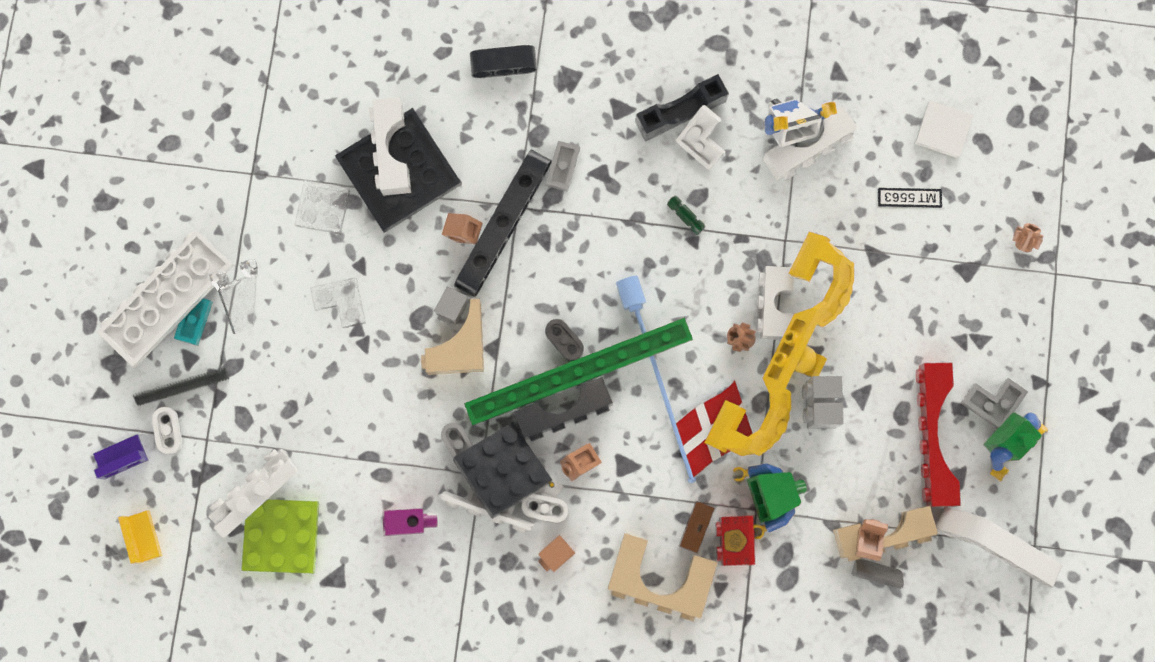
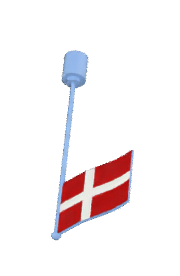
M631 276L616 282L624 310L629 309L630 313L635 312L642 334L646 333L639 311L643 309L646 299L638 276ZM651 356L650 360L689 476L687 481L694 483L696 481L695 476L710 463L731 452L727 449L724 453L704 442L725 400L744 408L736 381L734 380L720 394L692 409L676 423L655 357ZM745 412L736 431L749 437L753 432Z

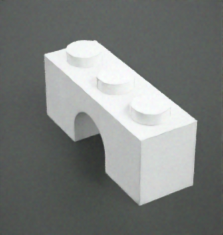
M766 266L763 273H759L758 285L762 287V295L758 296L757 307L761 309V319H757V332L760 333V339L781 340L792 319V314L781 313L774 305V298L777 295H790L793 292L794 277L788 274L791 267Z

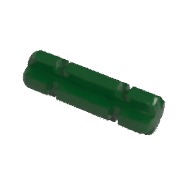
M673 196L667 202L668 207L672 211L675 210V214L687 226L690 225L691 230L696 235L700 234L705 229V224L700 219L697 220V216L685 204L682 205V201L677 196Z

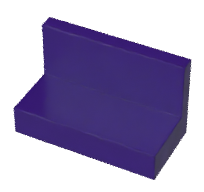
M138 434L93 453L98 468L94 469V473L97 479L103 480L148 461Z

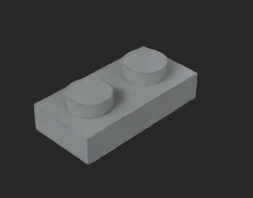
M558 141L546 180V186L568 192L580 152V146Z

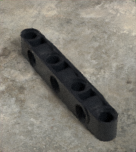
M532 149L528 152L460 271L454 287L473 297L477 296L551 165V159ZM524 179L532 182L527 188L520 186V182ZM500 219H508L510 221L508 226L502 228L497 225ZM479 258L487 260L486 265L482 268L474 265L475 261Z

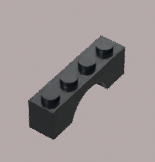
M719 74L698 83L687 94L672 102L662 105L655 104L637 113L635 123L646 142L691 120L703 105L711 110L726 103L729 92Z
M603 377L580 385V396L577 403L566 412L558 414L549 413L535 403L514 413L524 439H530L533 442L543 438V433L552 430L553 433L566 429L565 424L573 421L575 425L588 420V415L595 412L597 416L610 411L609 407L613 406V402Z

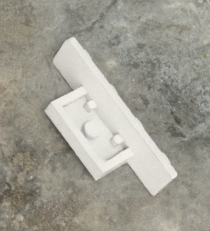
M471 487L467 499L447 491L441 494L440 499L445 500V504L450 507L458 508L462 506L468 508L467 512L470 514L490 516ZM515 505L493 519L490 517L491 521L498 524H503L504 522L512 524V528L520 532L531 531L534 525L533 522L512 515Z

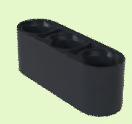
M532 45L479 49L469 54L471 76L474 78L528 74L537 71L535 47Z

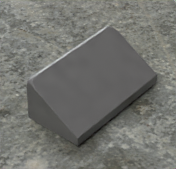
M864 559L855 560L852 576L893 588H903L904 581L901 570Z

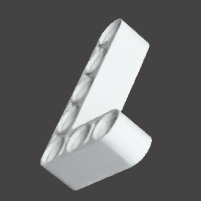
M944 507L936 524V529L940 533L975 544L1046 586H1054L1063 565L981 516Z

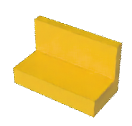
M146 510L131 516L118 517L131 564H140L162 557L150 511Z

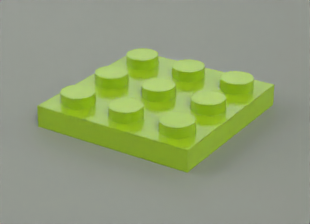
M267 499L245 519L241 571L315 574L319 501Z

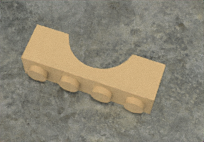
M930 506L901 512L900 523L896 530L884 537L882 553H885V548L894 546L895 550L908 547V542L917 540L918 544L932 541L931 536L937 535L938 532ZM861 524L833 530L840 558H848V561L863 558L855 556L858 529Z

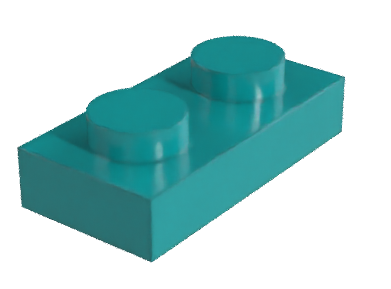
M203 298L178 324L174 339L199 346L213 302Z

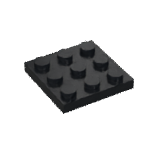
M513 422L453 458V462L492 519L552 482V478Z

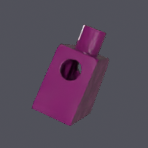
M423 508L386 510L382 512L384 536L424 533V528H435L438 526L437 513L423 514ZM407 518H415L416 526H409Z

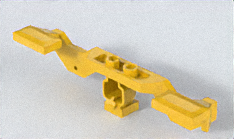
M808 232L788 273L795 278L810 282L819 262L822 261L833 266V281L823 301L810 309L793 315L767 367L763 381L770 395V408L760 429L749 437L737 432L736 430L746 409L725 400L704 443L724 453L728 449L739 456L752 454L760 456L772 448L787 430L791 411V391L787 390L786 386L794 371L808 377L820 375L827 358L815 353L807 344L816 326L824 327L835 320L849 304L852 294L854 263L847 259L842 251L829 243L830 239L828 237Z

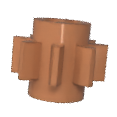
M1026 223L1023 228L1017 226L1012 240L1016 241L1015 246L1019 250L1031 252L1033 248L1037 250L1040 248L1044 236L1040 234L1041 229L1038 226Z
M742 322L738 325L734 323L727 333V344L732 345V350L738 352L742 350L749 351V348L755 343L756 331L750 329L749 324Z

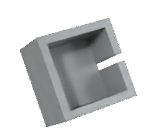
M813 376L807 380L806 385L802 386V398L806 399V409H803V423H807V429H830L843 425V403H835V398H843L842 376Z

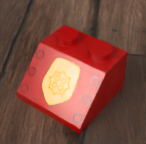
M753 515L719 517V522H715L716 537H720V546L716 547L717 561H721V566L755 565Z

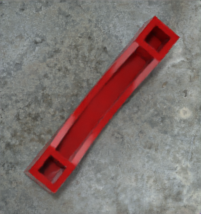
M923 363L916 370V382L920 383L917 405L921 407L918 427L922 431L923 440H920L919 448L920 453L924 455V464H921V476L925 478L922 499L923 502H926V506L930 507L961 506L960 482L944 461L938 439V419L941 407L947 395L954 387L953 363Z

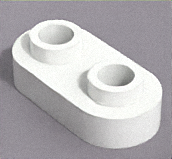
M158 408L152 416L156 446L162 453L174 454L182 446L178 415L171 408ZM168 415L170 421L165 424L163 418ZM172 438L174 444L169 447L167 441Z
M532 494L522 500L521 503L522 511L526 516L548 522H563L569 513L568 506L563 500L548 496ZM533 501L538 503V508L534 511L529 508V504ZM560 507L561 514L558 516L553 515L552 509Z

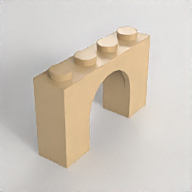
M624 533L607 588L612 590L611 595L621 599H625L626 595L634 597V603L648 607L650 602L658 605L657 610L668 614L675 610L681 612V618L693 622L695 617L701 619L718 562L692 555L683 585L674 593L658 595L645 587L640 576V566L648 540Z

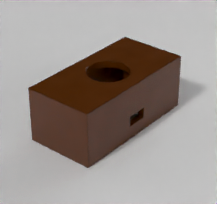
M699 501L694 503L679 542V547L693 553H698L713 515L714 507Z

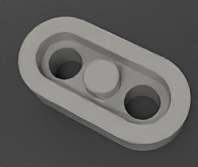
M449 423L443 427L441 438L452 458L473 446L461 425ZM452 431L458 433V437L455 440L449 437Z

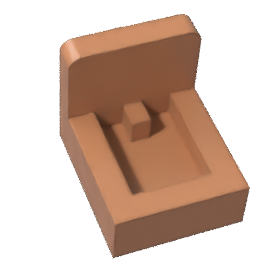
M865 519L858 529L855 556L880 561L883 552L884 535L888 530V525L878 520Z

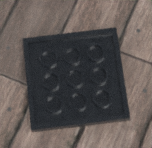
M413 108L404 112L405 126L392 135L388 147L389 154L393 159L407 165L411 193L383 196L381 190L376 188L375 175H379L378 166H374L373 153L377 152L376 144L372 143L371 133L335 155L383 233L462 185L460 179Z

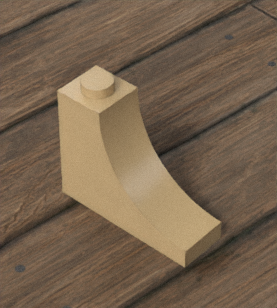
M470 299L467 319L463 327L453 338L439 346L425 348V355H421V367L426 369L428 375L484 372L480 299Z

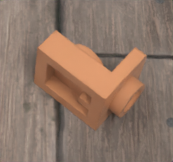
M590 443L568 454L560 461L563 473L571 481L576 480L602 463Z

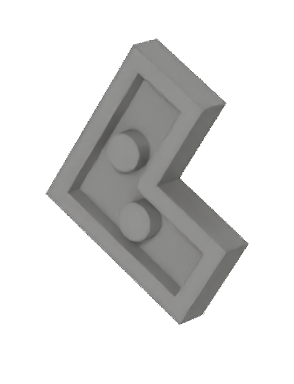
M1010 378L1003 382L995 396L975 383L965 395L961 404L998 429L1016 411L1028 391Z

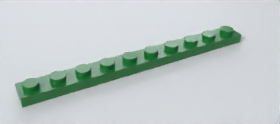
M684 317L464 403L471 424L474 426L693 341V337Z

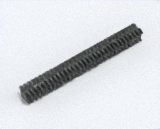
M225 367L224 370L221 368V371L218 369V372L215 369V372L213 370V373L209 371L210 374L207 372V375L204 373V376L201 374V377L200 375L198 377L195 375L196 378L193 377L192 379L189 377L190 380L187 378V381L184 379V382L181 380V383L180 381H178L179 383L175 381V383L172 382L173 385L171 383L170 386L167 384V387L164 385V388L163 386L161 388L158 386V388H152L153 391L151 389L150 392L147 390V393L145 391L144 393L141 392V394L139 392L138 394L135 393L136 396L133 394L135 403L141 406L150 403V401L152 403L153 401L167 398V396L170 397V395L172 397L173 395L184 393V391L187 392V390L189 392L190 390L204 387V385L206 387L207 385L221 382V380L224 381V379L225 381L229 380V376Z

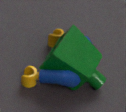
M1013 412L983 444L991 453L990 459L993 469L990 475L1002 481L1009 472L1004 467V462L1022 459L1037 444L1042 434L1048 431L1037 415L1027 413L1022 417Z
M770 464L749 466L746 470L741 467L734 468L733 472H743L742 478L734 479L736 482H742L746 477H750L746 480L760 523H765L764 525L754 524V528L758 527L762 530V533L754 538L761 539L764 536V532H772L786 526L794 516L795 508L801 505L799 495L807 491L804 480L794 481L791 472H783L781 468Z

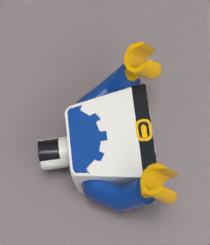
M773 99L768 105L769 111L768 116L765 118V133L773 135L780 147L818 137L821 120L830 117V115L837 114L835 102H827L821 105L822 108L814 110L796 99L783 103L779 99Z

